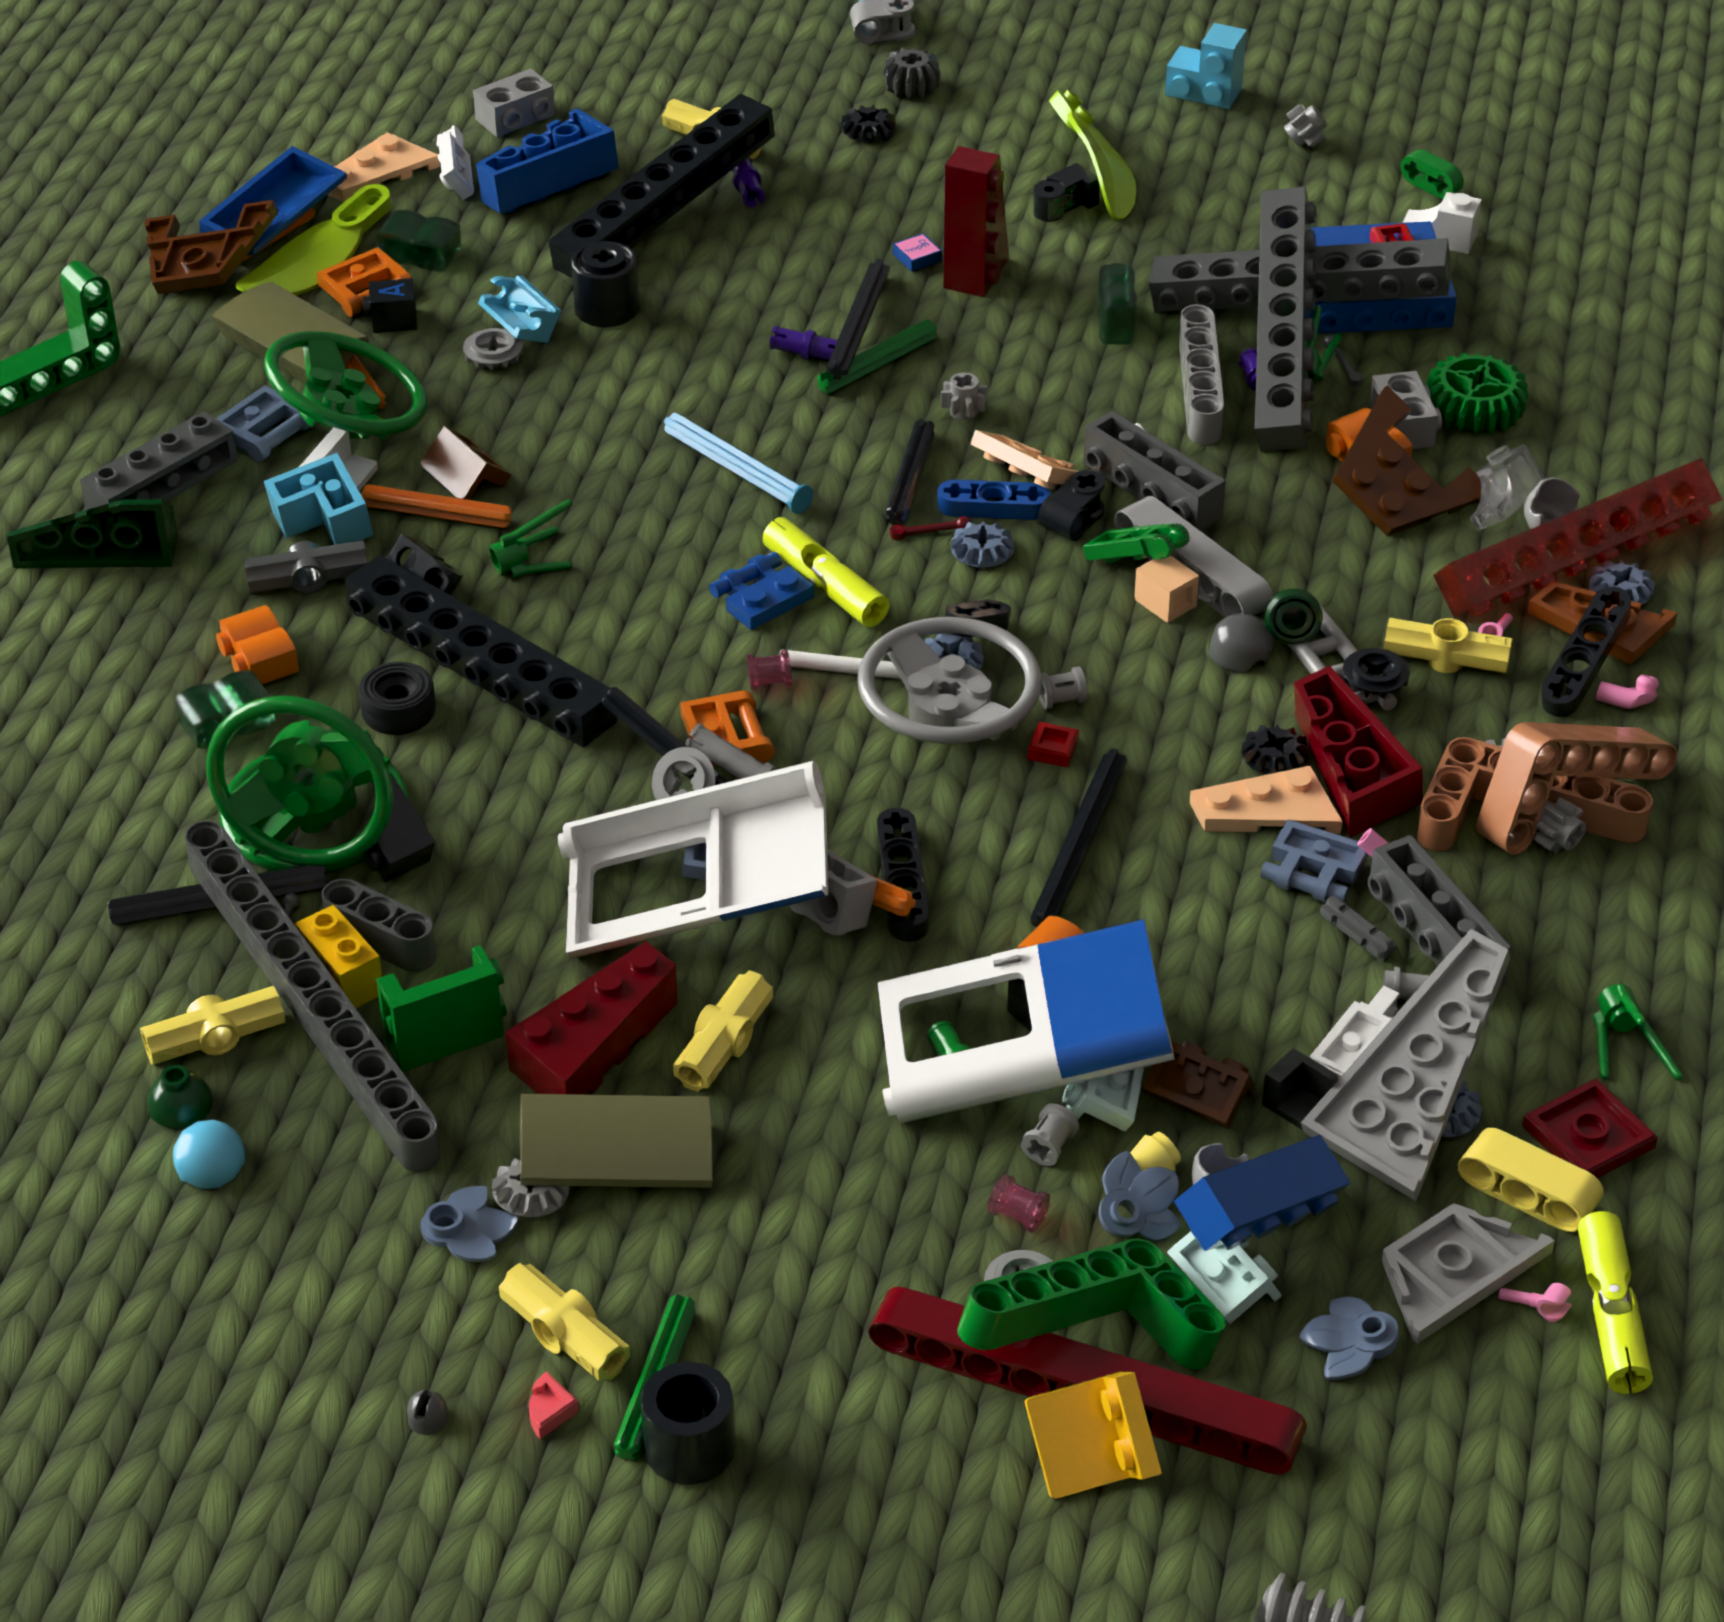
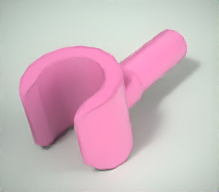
M1505 613L1498 623L1486 622L1479 627L1478 633L1503 637V632L1512 622L1513 617L1511 614Z
M1552 1283L1543 1295L1507 1288H1500L1499 1300L1537 1308L1539 1314L1549 1322H1556L1562 1319L1572 1306L1566 1302L1571 1295V1290L1561 1283Z

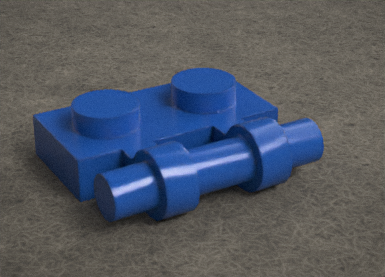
M775 551L765 556L759 554L749 559L748 565L738 570L729 569L721 573L718 580L709 584V590L713 597L718 598L726 593L729 595L726 597V610L750 630L814 598V585L790 565L777 572L774 570L782 565L781 557ZM754 579L758 581L750 586L746 585V583Z

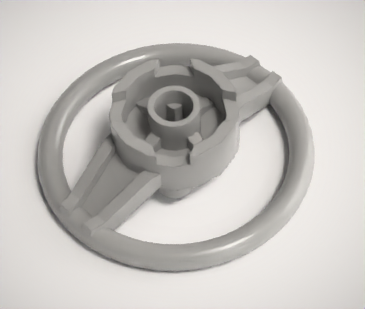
M962 617L922 619L893 629L869 648L861 661L858 671V689L861 698L868 710L881 723L907 737L940 744L969 743L988 738L996 740L1001 737V733L1007 730L1013 731L1017 728L1018 723L1035 706L1042 687V676L1038 661L1031 650L1019 638L996 625ZM942 633L966 634L989 640L1003 647L1017 659L1024 671L1025 687L1021 697L1011 708L991 701L992 683L982 671L965 664L964 659L957 655H948L940 659L921 637ZM886 654L889 655L908 690L909 719L889 708L876 691L874 682L875 671Z

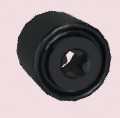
M610 241L593 242L578 249L571 258L575 315L582 322L597 327L619 326L636 317L640 309L636 254L628 246Z
M688 1361L670 1364L655 1372L644 1385L640 1399L643 1441L647 1463L658 1476L671 1483L694 1485L712 1480L722 1474L732 1462L736 1447L734 1399L729 1381L720 1371L706 1364Z

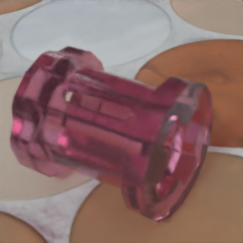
M781 650L780 655L754 657L753 654H746L750 691H757L758 686L783 683L785 687L792 686L788 650Z
M1006 1173L994 1186L988 1201V1212L996 1216L1003 1213L1023 1223V1229L1033 1233L1046 1216L1050 1205V1194L1044 1191L1035 1193L1015 1183V1177Z

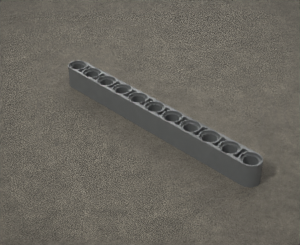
M202 820L189 826L185 832V842L189 866L195 878L268 980L276 988L278 994L399 1163L405 1169L413 1172L431 1169L440 1159L438 1124L433 1113L225 829L218 822L212 820Z

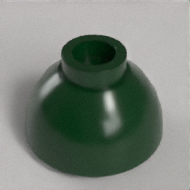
M1298 588L1286 589L1276 594L1270 600L1265 613V622L1269 632L1275 639L1286 644H1299L1310 640L1317 634L1323 621V612L1318 600L1308 591Z
M172 1065L165 1068L152 1084L147 1098V1108L150 1117L156 1123L170 1128L187 1127L202 1120L209 1113L213 1105V1096L205 1080L182 1065Z

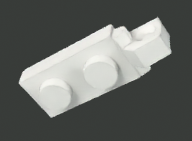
M453 125L451 129L437 136L436 146L440 150L438 159L442 170L440 179L450 192L454 190L462 200H465L474 193L471 159L469 153L464 149L463 134Z
M1383 986L1369 1004L1362 1001L1360 1003L1354 1001L1310 1055V1058L1336 1073L1339 1080L1398 1011L1396 1005L1400 993Z

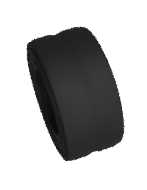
M409 662L385 663L367 672L360 682L359 699L362 717L366 724L377 732L390 735L411 733L427 725L434 716L436 709L434 683L430 674L419 665ZM394 697H405L401 699H391Z

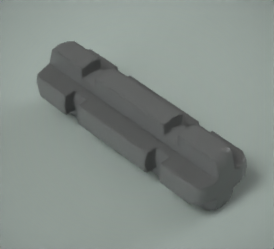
M1336 896L1329 897L1325 904L1321 906L1320 914L1378 960L1386 961L1395 951L1396 943Z

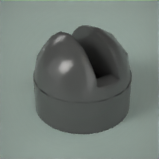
M427 1389L414 1393L409 1399L407 1406V1418L410 1428L416 1433L430 1435L439 1432L446 1426L448 1422L447 1404L440 1393L428 1391ZM423 1407H427L425 1417L419 1415Z

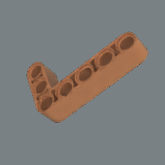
M1537 722L1519 723L1510 730L1505 739L1477 819V832L1480 836L1509 854H1520L1527 849L1534 838L1537 830L1535 826L1540 821L1555 776L1659 780L1666 777L1673 770L1678 757L1677 749L1675 746L1642 728Z
M1466 737L1450 741L1422 801L1416 837L1421 846L1430 851L1437 852L1445 851L1453 846L1473 799L1484 802L1502 747ZM1555 776L1547 801L1556 804L1557 800L1561 797L1581 808L1584 812L1579 819L1586 823V832L1625 843L1638 842L1644 838L1653 805V798L1646 789L1608 777Z

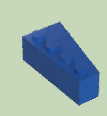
M578 108L568 112V120L561 123V120L556 119L548 123L545 133L541 135L530 133L522 138L523 145L519 147L507 146L476 163L482 202L499 214L511 213L519 206L530 202L542 201L550 194L561 190H571L579 183L590 179H600L606 173L619 169L614 130Z

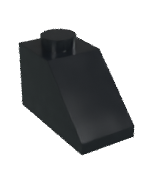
M392 773L390 775L393 785V807L390 820L379 840L363 853L368 867L374 872L378 871L385 883L429 862L436 843Z

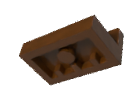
M1171 1041L1175 1060L1153 1065L1142 1087L1144 1093L1229 1129L1245 1094L1252 1096L1255 1090L1253 1080L1250 1074H1248V1068L1229 1058H1224L1222 1062L1206 1056L1207 1052L1203 1048L1189 1041H1182L1181 1045Z

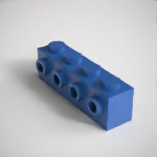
M1319 1134L1204 1176L1174 1200L1204 1251L1223 1244L1227 1250H1231L1252 1237V1233L1259 1239L1281 1226L1282 1221L1286 1227H1290L1307 1217L1311 1211L1314 1216L1328 1211L1339 1202L1336 1194L1351 1182Z

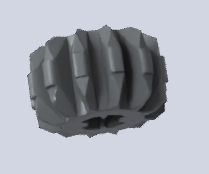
M915 47L912 50L901 48L900 52H891L889 58L885 60L883 77L885 78L887 91L895 93L896 97L906 96L909 100L912 97L922 99L924 94H934V89L939 87L941 70L939 69L937 56L929 54L928 50L919 51Z

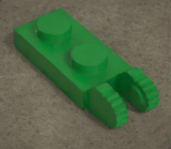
M1181 523L1113 529L1105 531L1085 544L1083 551L1087 561L1104 559L1105 563H1112L1126 556H1133L1134 560H1141L1150 556L1155 560L1171 556L1175 552L1174 549L1186 546L1190 542L1189 538L1191 537L1187 531L1188 529L1182 526Z

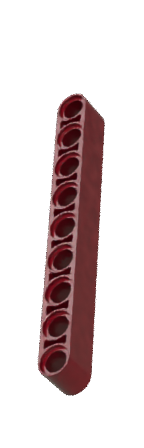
M892 1287L887 1291L868 1330L869 1337L873 1343L887 1352L1028 1397L1117 1372H1135L1153 1437L1270 1474L1279 1475L1290 1471L1307 1429L1303 1416L1289 1407L1050 1332L993 1350L984 1351L972 1348L960 1339L957 1332V1327L965 1308L964 1305L905 1287Z

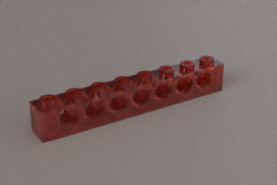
M1700 458L1453 561L1433 576L1454 619L1466 613H1470L1471 617L1475 618L1493 609L1492 602L1502 599L1504 605L1526 595L1524 589L1533 585L1535 590L1538 591L1547 586L1551 581H1558L1556 575L1565 572L1567 578L1574 576L1589 568L1587 562L1596 559L1598 564H1602L1620 554L1619 548L1627 546L1628 550L1632 551L1651 541L1649 536L1654 533H1658L1659 537L1663 538L1682 528L1680 522L1687 519L1690 525L1696 524L1712 515L1710 508L1723 499L1703 459ZM1515 563H1517V564L1519 565V567L1521 568V571L1517 568V566H1516ZM1484 577L1487 578V580L1489 581L1490 585H1488V584L1486 583V581L1484 580Z

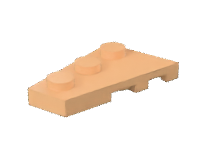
M387 132L334 166L346 172L347 179L327 195L345 202L363 186L381 184L383 181L396 177L402 181L413 177L412 171L424 166L430 171L440 167L438 154Z
M975 430L971 445L985 451L983 455L985 459L999 464L1007 462L1010 464L1008 470L1022 476L1030 477L1032 474L1036 476L1034 483L1056 490L1058 484L1064 485L1073 474L1078 472L1073 470L1074 464L1041 455L1042 452L1016 440L1000 434Z
M1311 766L1190 791V805L1204 831L1257 832L1261 826L1284 827L1289 819L1311 827H1325L1327 832L1341 834L1342 820Z

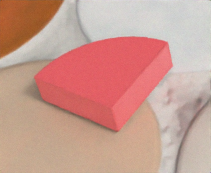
M547 1371L534 1383L528 1407L530 1424L538 1438L542 1439L579 1412L578 1400Z

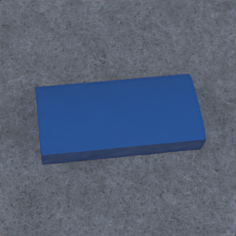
M291 146L199 220L200 233L236 228L244 204L274 200L279 210L278 215L246 256L254 255L346 180L347 173Z

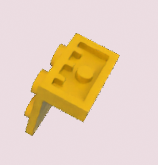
M1117 1372L1032 1396L1025 1400L1030 1426L1051 1498H1061L1126 1478L1143 1480L1162 1474L1135 1372Z

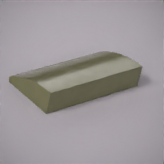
M273 282L261 284L241 293L212 315L224 336L263 359L272 343L285 335L296 332H332L369 342L366 335ZM299 347L287 351L280 359V369L306 383L303 348ZM338 349L344 365L355 355L354 353Z
M521 1094L519 1116L521 1185L712 1188V1133L709 1097Z

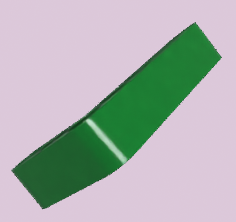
M77 260L69 263L63 269L60 276L69 330L0 361V417L100 372L117 361L120 355V342L110 286L105 278L84 261Z
M1130 1239L979 1282L970 1291L957 1327V1332L960 1339L968 1346L984 1351L993 1350L1127 1309L1173 1360L1186 1368L1199 1370L1209 1366L1226 1326V1320L1215 1305L1159 1247L1147 1240Z

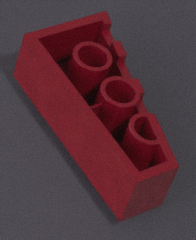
M958 146L945 164L943 288L985 297L991 286L998 283L1001 271L1009 260L1003 194L1004 172L1001 170L999 154Z
M1331 666L1294 682L1296 720L1303 735L1306 737L1307 744L1349 838L1422 804L1423 768Z
M645 941L506 1031L509 1070L537 1094L586 1095L589 1093L592 1095L603 1083L602 1076L614 1064L620 1065L629 1056V1048L638 1038L644 1039L678 1003L676 964Z

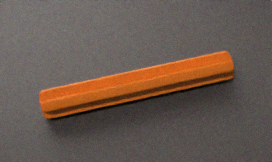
M371 484L365 485L361 493L367 508L501 529L508 528L512 520L511 507L506 505Z

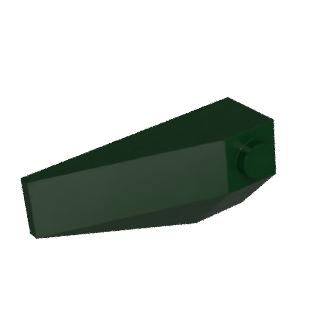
M163 499L119 500L10 531L7 534L13 568L172 567L178 540L173 506Z

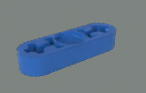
M948 480L941 483L938 487L937 507L941 513L951 517L966 516L973 518L1038 520L1039 510L1044 500L1051 495L1049 488L1029 482ZM987 498H1000V499H1002V501L991 502V501H987V500H985V499H987Z

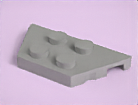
M1453 1203L1384 1248L1382 1264L1411 1338L1418 1344L1553 1252L1555 1240L1540 1233L1538 1240L1512 1232V1223L1496 1217H1484L1475 1210Z

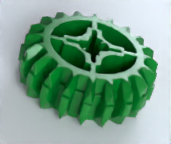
M1462 352L1459 358L1451 355L1448 356L1446 361H1438L1436 368L1430 370L1426 384L1430 390L1431 402L1434 408H1439L1446 428L1457 427L1460 433L1469 430L1473 431L1475 435L1478 431H1485L1491 435L1494 429L1505 431L1507 425H1516L1517 419L1522 418L1523 412L1526 410L1529 395L1525 374L1518 372V366L1508 365L1507 359H1494L1493 354L1488 357L1480 356L1478 352L1476 355L1471 356Z

